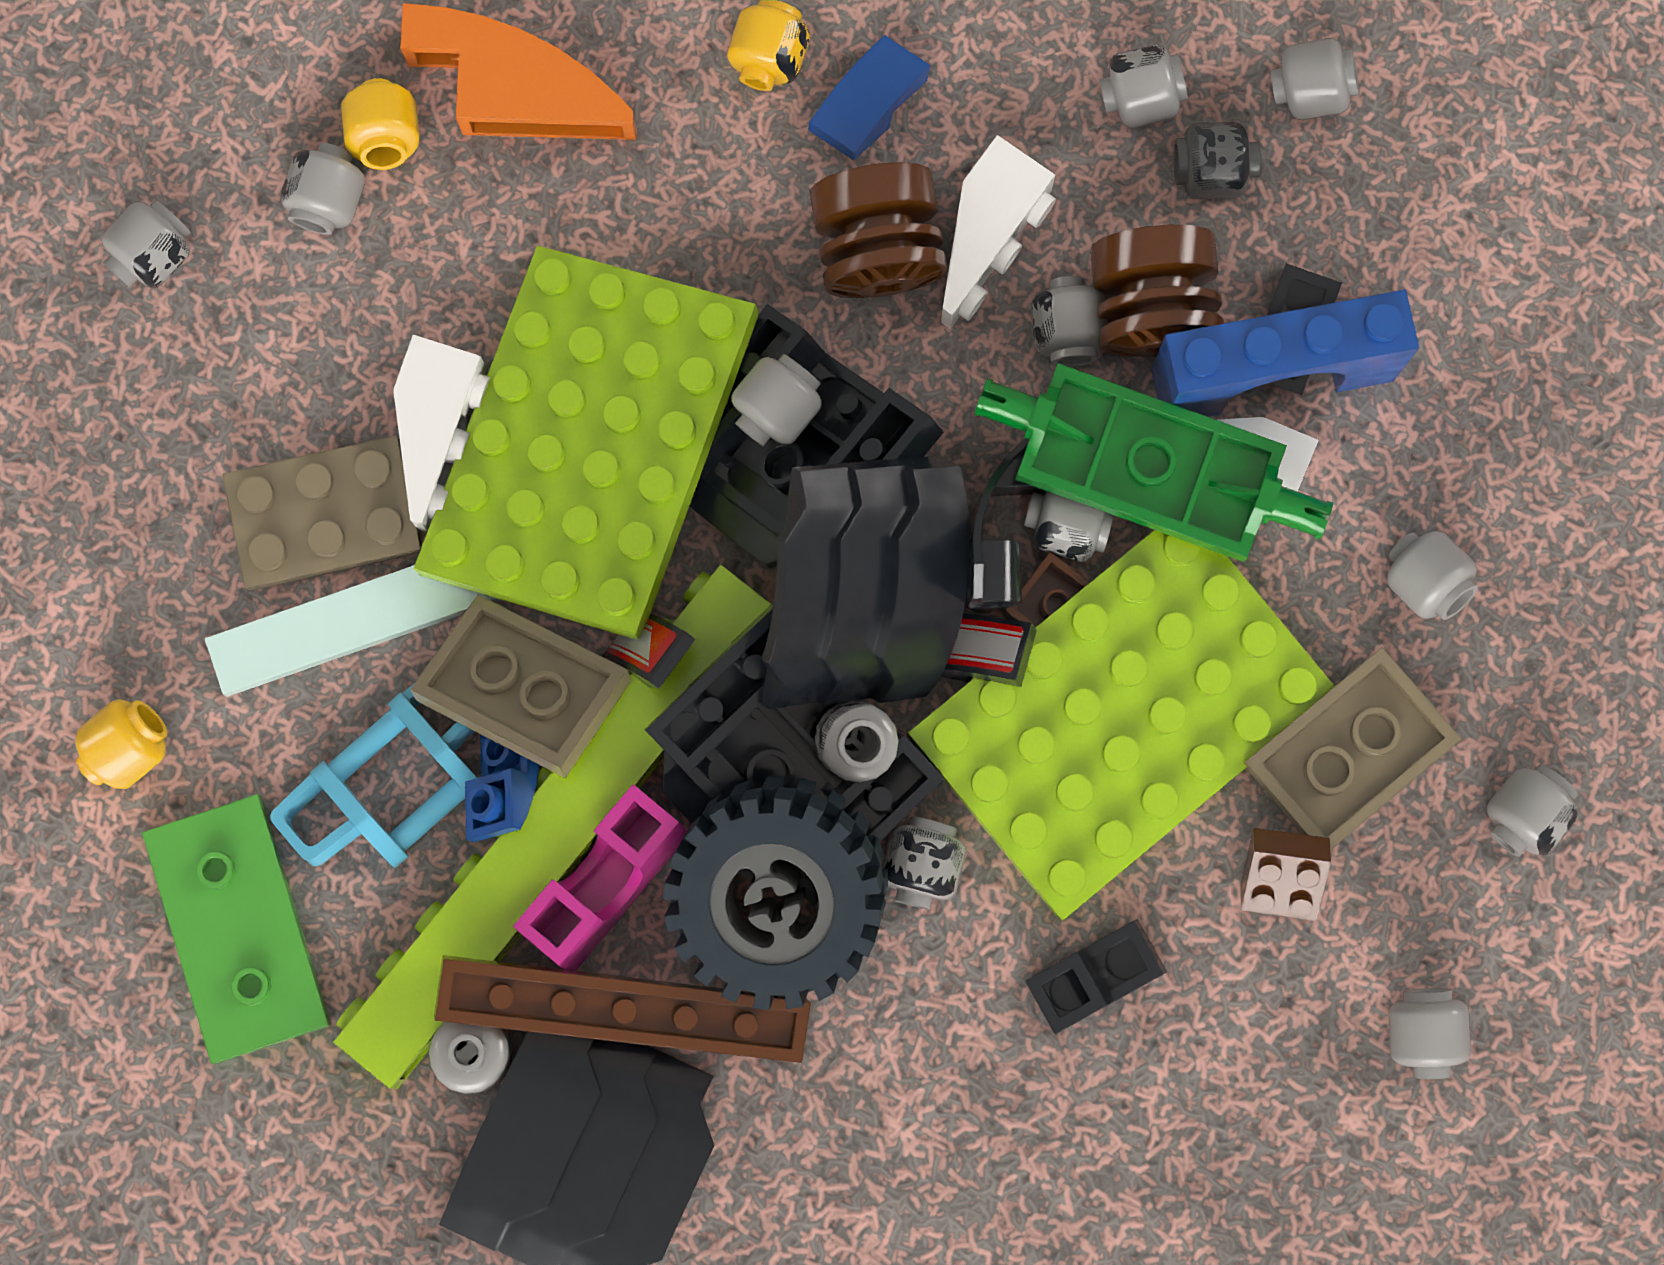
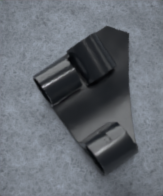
M1026 438L1004 458L996 469L969 517L970 545L968 588L965 606L976 613L987 614L995 612L999 608L1014 607L1022 604L1019 542L1011 540L983 541L981 537L983 516L991 496L1031 495L1033 491L1038 493L1046 491L1015 480L1029 440Z

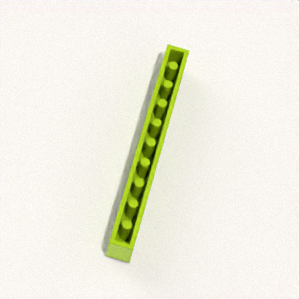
M721 564L711 576L703 571L693 581L682 598L688 605L674 622L668 618L664 619L695 638V641L659 689L648 687L629 673L632 681L567 777L564 778L542 767L538 772L536 792L521 830L496 836L498 839L483 857L478 853H474L464 863L453 879L459 887L445 905L437 900L425 911L414 928L420 933L419 937L406 953L398 948L387 958L375 975L381 981L380 985L367 1001L360 996L356 998L337 1021L336 1026L342 1031L333 1043L389 1089H399L429 1052L433 1035L443 1023L434 1019L442 955L501 962L522 936L513 925L552 879L556 882L563 881L575 871L596 843L597 835L593 832L594 829L632 784L641 789L662 763L664 750L644 729L688 688V685L714 662L742 631L771 605V603Z

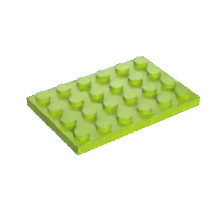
M537 245L487 376L491 378L480 408L475 407L466 432L470 433L461 460L455 459L444 487L448 495L443 509L435 511L413 569L420 576L624 637L639 639L652 611L759 315L756 304Z
M1153 530L1036 627L1037 632L1022 687L974 678L910 730L907 736L945 778L944 781L1056 917L1063 921L1247 767L1244 762L1335 686L1228 556Z

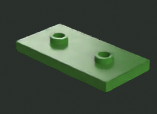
M256 794L142 832L211 1064H218L332 1026L262 797Z

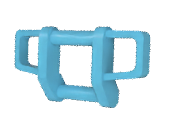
M410 686L406 691L400 692L387 703L391 709L330 763L327 764L323 760L312 769L310 775L273 809L270 820L297 853L312 866L322 865L362 834L389 864L396 868L409 857L405 851L465 799V781L477 778L455 753L474 731L456 722L441 737L416 709L421 703L415 700L410 690L412 686ZM407 727L452 778L389 833L344 782ZM324 790L349 820L316 845L308 846L293 828L292 820L312 799Z

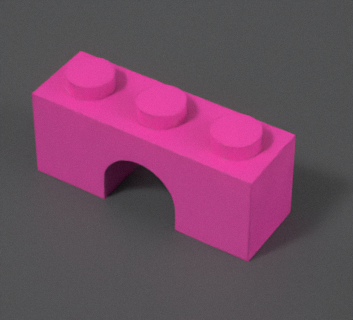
M634 784L594 829L593 832L597 835L596 843L582 864L563 881L556 882L552 879L513 925L518 932L564 970L576 971L674 855L687 832L680 822Z

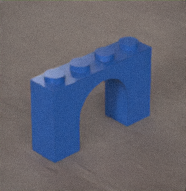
M1404 289L1167 334L1152 365L1151 372L1157 399L1211 417L1221 415L1227 402L1246 390L1296 376L1332 373L1336 393L1394 382L1418 351L1419 343L1407 291Z

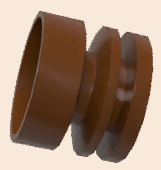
M905 162L877 163L855 167L829 175L815 183L809 191L815 229L819 235L834 238L825 243L819 250L821 262L824 266L828 267L823 273L824 286L828 294L840 298L896 295L927 286L941 279L948 272L944 251L938 249L943 244L940 228L923 224L931 220L938 212L930 168L918 163Z
M1177 224L1145 226L1105 236L1092 244L1090 254L1094 288L1101 290L1106 295L1115 296L1102 302L1097 307L1098 318L1106 319L1109 324L1100 328L1099 347L1105 353L1122 357H1156L1167 334L1224 324V318L1215 313L1219 311L1222 305L1221 295L1215 290L1201 287L1216 279L1219 273L1215 234L1209 229L1194 225Z

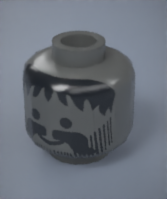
M1239 122L1194 123L1188 127L1184 138L1175 139L1176 185H1184L1187 194L1193 199L1238 198L1245 193L1249 178L1260 176L1259 142H1249L1248 133Z

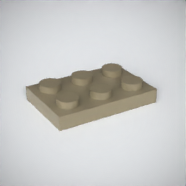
M397 435L222 474L244 586L248 591L420 553L422 544L419 530L410 520L400 439Z
M477 595L410 690L416 701L566 778L632 680L628 670Z
M1381 647L1244 762V764L1247 766L1248 772L1301 834L1330 838V850H1332L1461 741L1462 738L1386 650Z

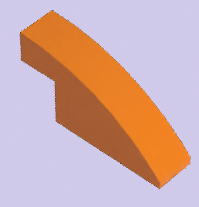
M403 3L400 49L408 67L458 68L456 120L462 135L636 140L637 127L632 109L591 70L559 48L520 28L483 15L447 7Z

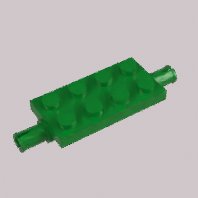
M1057 363L1047 393L1043 394L1040 392L1038 398L995 383L991 379H986L974 415L1026 432L1024 438L1029 440L1015 480L1245 562L1248 558L1260 524L1266 525L1269 520L1310 534L1313 538L1319 540L1325 531L1328 523L1326 517L1331 514L1333 502H1325L1282 486L1283 480L1277 478L1287 447L1285 444Z

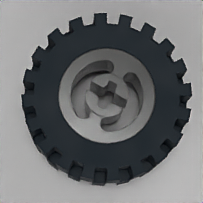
M767 776L761 788L754 789L752 781L748 780L735 785L731 795L727 798H724L722 793H720L707 804L700 817L696 816L675 851L669 865L672 869L664 883L663 900H671V904L664 915L667 932L679 930L681 934L674 949L682 962L693 955L696 956L700 963L694 976L706 987L715 975L724 980L726 985L721 997L737 1003L741 990L755 993L753 1008L770 1010L775 996H785L787 1010L803 1007L807 994L811 991H814L818 1000L821 1001L834 994L839 978L842 977L848 983L859 972L863 956L869 957L875 944L886 905L885 895L888 888V869H881L880 865L884 851L878 837L869 841L866 836L869 821L860 810L852 817L842 810L846 798L833 789L827 800L813 794L817 782L800 778L797 788L793 789L784 787V776ZM792 864L798 866L809 876L818 894L819 911L808 923H800L796 919L805 898L806 887L797 889L802 874ZM742 869H750L754 873L744 897V906L753 904L748 916L750 922L740 913L733 897V878ZM767 887H773L777 896L787 895L784 905H777L774 897L763 898Z

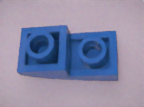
M884 35L856 62L832 90L810 120L808 130L854 161L889 129L892 113L927 82L930 65Z
M481 734V777L465 781L466 840L471 842H478L521 830L533 800L539 772V764Z

